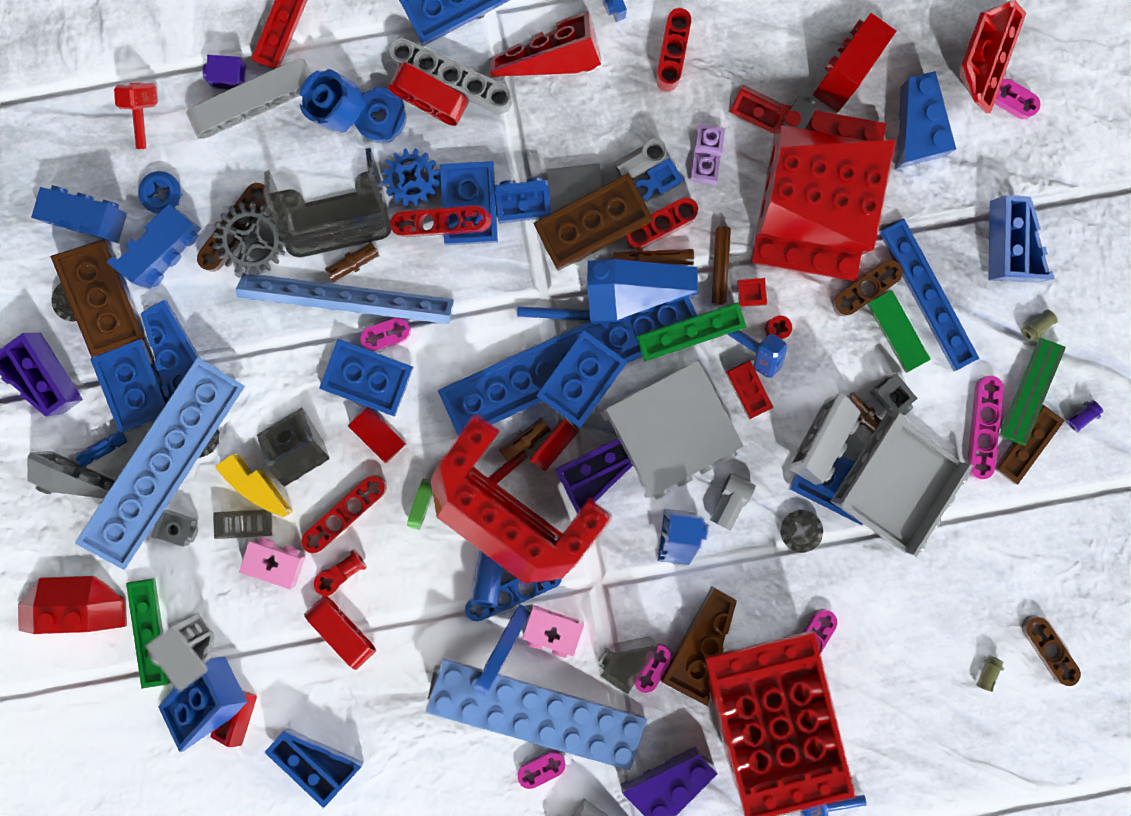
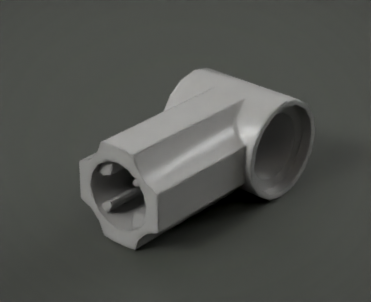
M653 138L648 140L642 147L615 161L614 165L620 177L629 173L631 178L634 179L665 161L666 145L662 140ZM650 148H658L662 155L657 159H652L647 155V151Z
M730 473L722 487V496L709 520L731 531L742 507L746 506L751 499L756 485Z

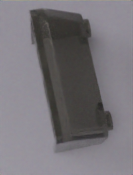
M371 148L365 149L368 171L360 173L355 179V189L357 192L305 203L303 195L293 189L278 191L270 170L264 172L265 201L285 248L290 255L306 257L381 240L390 235L391 222L382 181Z

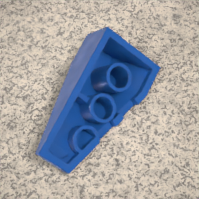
M618 259L587 261L591 323L619 322L627 319L626 317L632 314L650 311V308L660 304H670L698 294V269L694 266Z

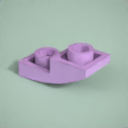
M699 124L690 176L691 182L710 185L717 184L725 128Z

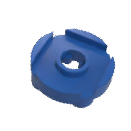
M383 87L373 88V90L367 93H362L366 104L355 121L356 128L369 141L376 143L392 142L403 131L406 124V109L401 99L389 89ZM380 109H384L386 118L384 120L381 119L380 122L374 121L376 119L375 116L372 117L374 111L379 112Z

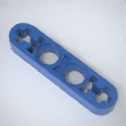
M516 577L500 585V590L507 592L509 595L507 604H497V607H493L495 610L490 611L489 607H485L481 611L482 615L478 616L476 612L472 613L470 611L473 608V604L470 603L471 599H469L465 606L466 616L472 621H482L556 588L562 579H555L554 583H551L550 580L541 582V585L544 587L542 589H538L537 582H532L534 585L533 591L530 594H523L518 588L521 580Z
M519 604L473 687L474 690L484 696L495 681L531 613V610L522 604Z

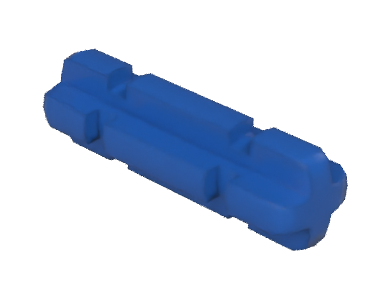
M115 431L109 437H105L87 447V450L77 453L75 459L81 467L87 466L93 460H98L115 450V447L126 444L127 438L125 434H119V431Z

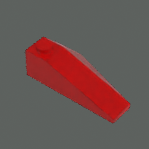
M589 11L556 23L557 29L546 35L542 31L535 34V38L525 46L523 44H516L490 58L491 77L576 74L582 71L588 72L600 66V49Z

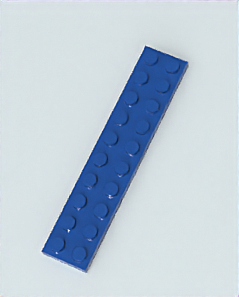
M687 297L670 304L663 303L652 307L650 311L645 313L638 312L627 316V319L619 322L591 323L589 321L437 391L459 437L472 418L478 414L493 425L543 402L536 395L583 331L589 333L629 363L642 357L636 336L695 317L697 313L690 298Z

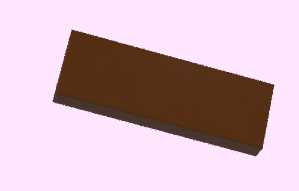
M1042 405L1026 445L1023 446L1012 442L996 464L995 470L1013 484L1018 485L1065 420L1045 405Z

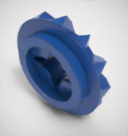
M155 171L146 175L138 188V197L141 204L148 211L159 214L168 204L173 207L178 206L180 196H182L180 183L173 175L164 171ZM157 185L164 190L168 189L164 193L165 201L159 197L154 198L155 194L158 193Z

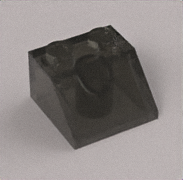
M303 408L298 409L257 434L267 469L284 487L330 459L324 441Z
M648 636L613 643L610 649L605 647L597 659L600 677L628 695L658 650L655 640Z

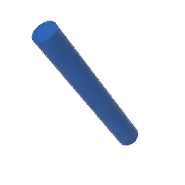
M518 306L517 317L590 321V310Z

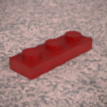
M275 0L251 60L254 63L271 70L281 66L307 0Z

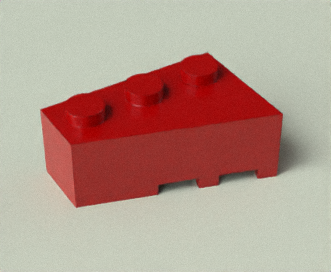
M870 13L865 21L859 19L850 32L854 35L853 38L846 37L837 50L841 55L839 58L834 55L825 67L828 73L812 95L839 113L867 76L897 30L873 13Z

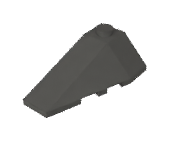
M53 451L29 452L27 456V481L35 484V489L45 494L61 493L104 498L116 481L86 466L81 467L77 462Z

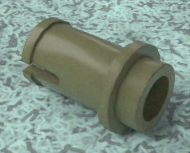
M1044 310L1042 314L1031 322H1025L1021 332L1029 341L1039 340L1041 334L1056 324L1058 319L1051 310Z
M988 655L987 659L983 660L985 665L976 685L986 691L993 692L1000 671H1004L1005 668L1003 667L1004 661Z

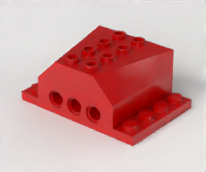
M781 104L750 263L857 282L861 256L875 250L896 140H884L887 123L818 110L814 111L805 129L794 128L801 122L800 113L795 110L790 111L792 108L790 105ZM786 121L789 126H783L782 124Z
M813 630L705 657L710 676L708 681L718 728L744 816H780L856 797L816 634Z

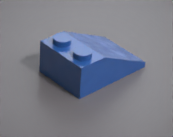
M225 656L210 658L204 664L208 667L207 672L180 692L175 687L158 706L179 753L184 752L234 717L248 702Z

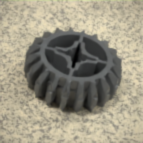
M241 202L239 203L240 212L236 213L233 206L229 207V211L232 214L230 218L224 213L220 214V217L226 222L224 225L220 222H215V227L222 229V232H214L212 234L213 238L221 239V242H217L213 246L214 249L223 247L224 251L220 252L217 256L219 259L225 256L229 257L225 262L226 267L231 266L235 262L237 263L234 269L236 273H239L241 267L245 266L246 275H250L251 267H255V271L259 275L261 274L260 266L263 264L267 271L271 270V266L268 263L269 260H272L275 264L280 262L274 255L275 253L285 254V251L278 248L279 244L287 245V240L279 239V235H284L287 231L286 229L277 230L276 227L281 225L283 221L281 219H277L274 222L271 220L276 214L273 210L266 216L264 214L266 210L265 205L262 204L258 212L255 211L254 202H250V210H245V205ZM254 216L253 222L247 229L242 230L231 226L242 217ZM262 220L269 225L272 231V243L259 236ZM255 227L254 232L256 235L254 237L258 238V241L263 244L251 242L245 251L246 245L244 243L246 240H242L243 237L236 233L249 235ZM227 234L241 241L242 245L238 257L231 252L227 245ZM254 248L268 250V253L260 259L246 260Z

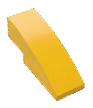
M232 454L215 466L225 481L252 503L282 517L293 513V510L263 469L252 472L240 454Z

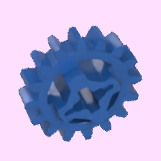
M406 148L403 150V156H399L396 152L393 153L396 160L394 162L387 160L386 163L390 168L389 170H382L383 175L388 177V179L382 181V184L386 187L390 186L386 190L387 195L392 196L395 194L393 201L398 204L403 200V205L408 208L410 202H413L415 207L418 208L420 200L428 204L427 196L429 194L436 196L433 187L440 186V182L435 179L440 176L439 170H432L437 165L434 160L427 162L429 159L428 153L425 152L422 156H419V151L416 148L413 154H409ZM411 161L413 162V163L410 164V165H404V166L402 165V164H404V163H406V162H411ZM425 168L429 174L428 183L423 179ZM395 174L399 177L400 182L397 185V189L394 184ZM407 175H410V176L415 175V177H416L417 179H416L415 182L412 181V180H410V181L408 182V180L406 179V176H407ZM413 191H420L418 194L409 195Z

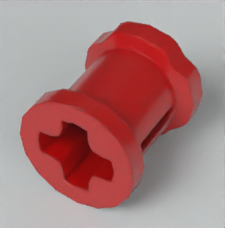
M782 315L768 320L764 327L766 337L774 334L780 339L789 337L793 329L790 319ZM781 323L780 328L783 332L775 334L776 328L773 325Z

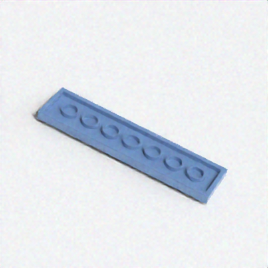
M197 357L75 541V544L125 571L245 388V385Z
M446 658L442 659L425 709L426 713L631 770L647 722L644 716L501 674L497 675L491 688L484 696L473 689L483 669Z

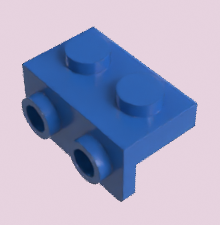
M540 177L529 178L523 183L506 180L500 182V185L494 186L499 224L537 220L551 214L548 180H542Z

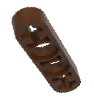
M261 183L250 184L233 205L236 213L240 211L239 203L243 202L245 205L246 201L250 203L255 200L256 197L253 195L255 191H262L264 196L262 201L257 199L254 202L255 208H257L255 211L259 212L262 204L267 208L272 200L271 191ZM245 205V210H250V207ZM230 211L227 213L229 218L232 216ZM249 216V220L244 224H239L235 221L231 226L242 230L247 229L253 222L254 216ZM222 220L221 224L224 225L226 221ZM216 228L214 232L221 233L222 229ZM236 233V234L241 235V236L243 237L242 240H243L244 237L246 236V234L242 235V234H240V233ZM212 235L197 254L198 265L209 272L218 271L229 259L228 256L222 259L218 258L217 255L220 252L212 246L220 242V239L213 238ZM234 236L233 241L228 245L232 253L241 243ZM216 252L213 257L216 262L214 264H207L206 255H213Z

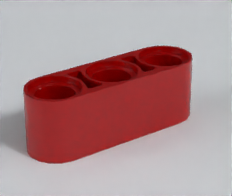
M684 8L673 9L667 18L656 74V84L663 91L674 90L678 86L682 75L691 27V15ZM681 20L685 27L676 28L672 25V21ZM676 46L679 48L680 53L676 55L670 54L667 51V47ZM666 71L672 72L675 75V79L667 81L662 77V73Z
M405 62L400 63L388 85V89L397 97L450 126L458 125L469 104V100L462 93Z
M685 197L652 213L653 222L638 229L644 233L645 240L640 243L635 242L631 239L630 233L626 235V244L633 250L643 249L688 226L698 214L699 208L695 200ZM681 206L689 207L692 211V216L688 218L682 217L678 212V208ZM658 218H664L669 226L666 230H659L656 228L654 221Z
M322 596L304 613L308 623L352 669L358 670L377 652L372 642L328 596Z

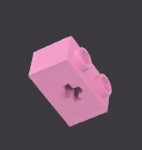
M259 537L258 540L249 541L239 573L289 590L294 588L306 556L299 554L300 550L292 546L284 545V548L275 546V541L268 538ZM275 556V562L279 563L272 567V562L268 560Z
M533 605L522 639L526 640V644L532 648L542 649L543 646L552 649V654L567 658V655L574 657L584 628V622ZM555 627L559 636L554 635L553 639L549 638L547 631Z

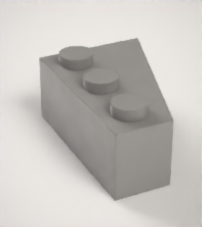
M198 613L172 626L146 647L149 650L151 660L156 665L161 666L180 692L207 672L208 667L204 664L210 658L207 652L212 648L214 633Z

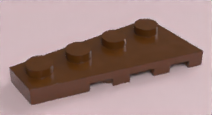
M711 586L661 678L662 683L707 707L710 700L708 681L710 676L705 657L723 653V643L726 634L729 632L737 603L735 598Z

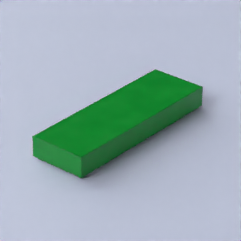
M893 290L867 304L905 373L931 360Z

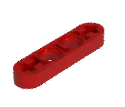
M480 206L413 210L395 213L390 220V227L393 233L402 237L475 233L487 230L492 219L489 211ZM455 213L459 219L458 224L454 228H449L447 219L451 214ZM478 214L483 216V219L478 221V224L466 221V217L476 218ZM431 215L434 220L433 226L429 230H425L422 224L426 216ZM404 220L414 222L415 226H404L403 229L399 227L400 223H403Z
M377 475L364 479L304 533L301 539L303 549L313 554L326 548L384 496L387 490L385 480ZM370 481L372 483L379 482V494L376 492L371 493L366 497L371 500L367 503L365 497L359 494L358 491L361 489L362 493H365L370 489L368 484ZM351 498H357L361 502V509L357 513H353L347 508V503ZM333 515L338 516L342 523L340 529L336 531L331 530L327 525L329 517ZM321 525L323 531L331 537L328 539L327 535H324L318 541L319 547L316 545L311 547L309 545L311 541L309 536L314 537L321 533L322 530L318 528Z

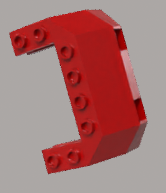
M479 414L474 416L441 460L431 478L436 518L523 583L564 578L578 564L609 523L612 513L606 511L589 497L562 533L474 467L501 431L484 420Z

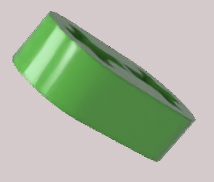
M422 479L406 526L417 530L421 529L433 495L431 480Z

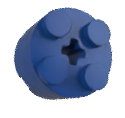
M332 69L313 72L306 78L300 89V96H302L300 109L303 115L330 131L346 132L365 108L366 101L362 97L360 88L354 82Z

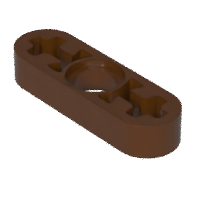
M893 260L881 263L834 298L832 303L834 311L840 316H849L861 309L902 278L903 270L901 265ZM884 267L894 269L895 272L892 274L894 279L888 277L879 282L877 278L886 272ZM864 281H869L874 285V292L871 296H866L861 292L860 287ZM853 295H856L857 298H859L849 304L850 310L848 308L842 309L840 307V305L843 303L841 299L842 297L845 300L851 298Z
M1032 615L1027 617L1022 623V632L1052 677L1065 686L1077 684L1081 678L1080 668L1047 620L1039 616ZM1034 623L1041 625L1038 629L1042 636L1047 638L1042 639L1040 635L1031 632L1034 629ZM1054 643L1058 649L1057 654L1052 658H1048L1045 655V648L1047 645ZM1061 662L1065 668L1071 669L1068 672L1069 678L1062 676L1064 671L1057 663Z

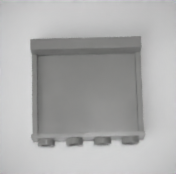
M699 361L680 369L600 412L604 421H610L647 491V493L643 494L645 498L654 496L657 500L670 493L669 487L676 483L678 487L687 484L693 480L691 475L698 471L704 474L714 469V462L720 459L725 462L738 455L736 450L744 446Z
M887 411L830 502L902 552L917 557L925 549L927 540L933 530L940 525L941 517L947 508L954 503L955 495L968 480L973 465L959 461L908 424V418L903 414Z

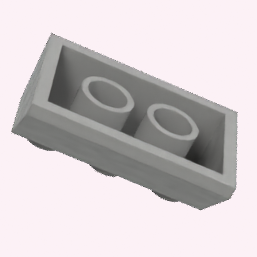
M839 392L824 400L788 467L789 470L815 485L829 481L835 470L832 466L836 458H841L847 448V444H845L849 434H854L860 423L857 419L861 412L845 394Z

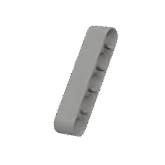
M398 38L390 44V56L397 67L401 62L411 64L462 93L470 102L494 113L504 114L511 108L510 90L504 84L407 39ZM404 49L409 51V55L406 58H397L399 51ZM425 61H432L434 63L429 70H423L420 67ZM449 72H456L458 74L454 81H446L444 79L445 75ZM473 83L482 85L481 90L475 93L470 92L468 89ZM497 94L506 96V100L502 104H496L492 99Z
M304 59L291 61L187 110L186 114L198 139L211 137L299 97L300 89L311 72Z

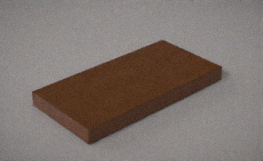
M627 173L539 219L533 224L557 271H560L653 222V218L630 174Z
M104 239L50 256L91 358L139 339L144 340L118 272L107 263L111 255Z

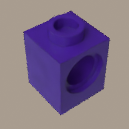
M207 55V63L203 65V78L213 89L230 90L245 83L246 63L238 56Z

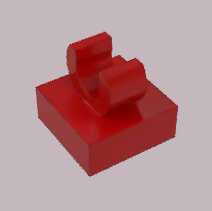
M765 278L737 281L740 308L767 305Z

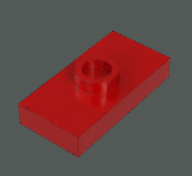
M750 360L725 372L748 419H752L774 408Z

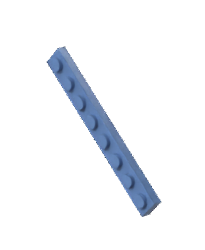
M243 273L236 287V296L238 298L450 324L454 308V299L257 274L246 275Z

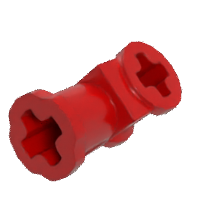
M352 549L349 556L330 569L321 571L315 577L313 582L314 589L319 595L330 596L359 570H366L367 565L359 553ZM324 578H331L333 580L331 587L329 585L325 587L322 585Z

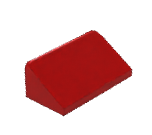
M742 84L729 112L775 134L778 113L782 103Z
M370 407L366 408L348 425L384 463H388L406 445Z
M562 419L530 457V461L543 471L548 470L577 435L578 430L565 419Z
M243 691L248 702L234 717L212 731L210 738L226 747L242 746L257 700L255 694Z

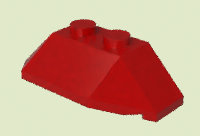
M1010 0L980 12L961 64L959 76L974 102L985 113L991 114L1026 16V12L1016 0Z
M95 575L41 577L18 603V630L29 634L88 633L127 626L126 599L118 595Z

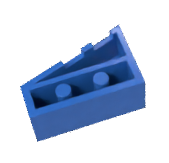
M936 71L910 77L900 87L899 136L897 137L898 159L896 161V169L942 158L956 150Z
M51 185V189L39 188L31 218L119 244L127 216L126 212L118 209L119 204L108 200L96 201L93 200L94 197L77 192V195L67 194V189Z
M1005 195L990 201L989 281L1039 283L1055 279L1053 271H1049L1045 257L1048 253L1046 246L1042 247L1038 230L1041 229L1033 200L1030 196Z
M170 204L144 227L147 231L138 241L135 242L131 239L126 243L129 249L118 259L112 256L107 261L110 266L132 284L147 289L158 286L164 279L163 274L169 267L175 266L181 259L183 250L187 246L193 245L199 237L198 233L201 228Z
M664 509L658 561L690 565L701 548L702 540L707 539L708 524L704 522L705 518L695 512Z
M286 728L264 751L274 763L323 809L362 768L364 763L289 728Z

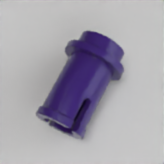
M1096 401L1084 402V407L1070 418H1067L1066 422L1078 433L1095 418L1100 419L1104 411Z

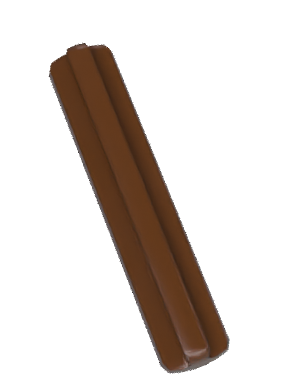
M727 226L716 228L711 301L714 305H725L727 302L731 229Z

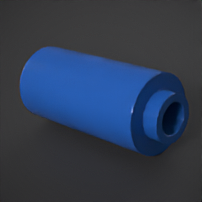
M480 550L470 603L481 607H497L503 567Z

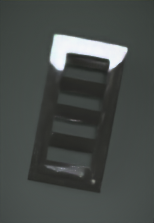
M265 509L217 511L213 513L214 539L273 536L272 513ZM258 515H262L263 530L258 531ZM239 516L240 531H236L235 517ZM247 516H251V531H247ZM225 517H228V532H225Z

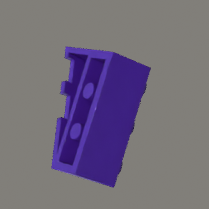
M22 333L0 349L1 380L16 388L21 393L20 396L45 417L64 414L83 401L82 396L42 333Z
M619 438L555 468L576 513H578L589 497L594 502L599 500L633 465Z
M694 746L665 761L666 763L652 770L649 769L630 781L627 780L621 783V793L644 816H677L718 775L714 764Z

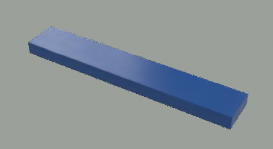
M903 218L880 230L879 234L893 260L901 265L903 270L902 277L952 370L957 371L980 359L905 219Z

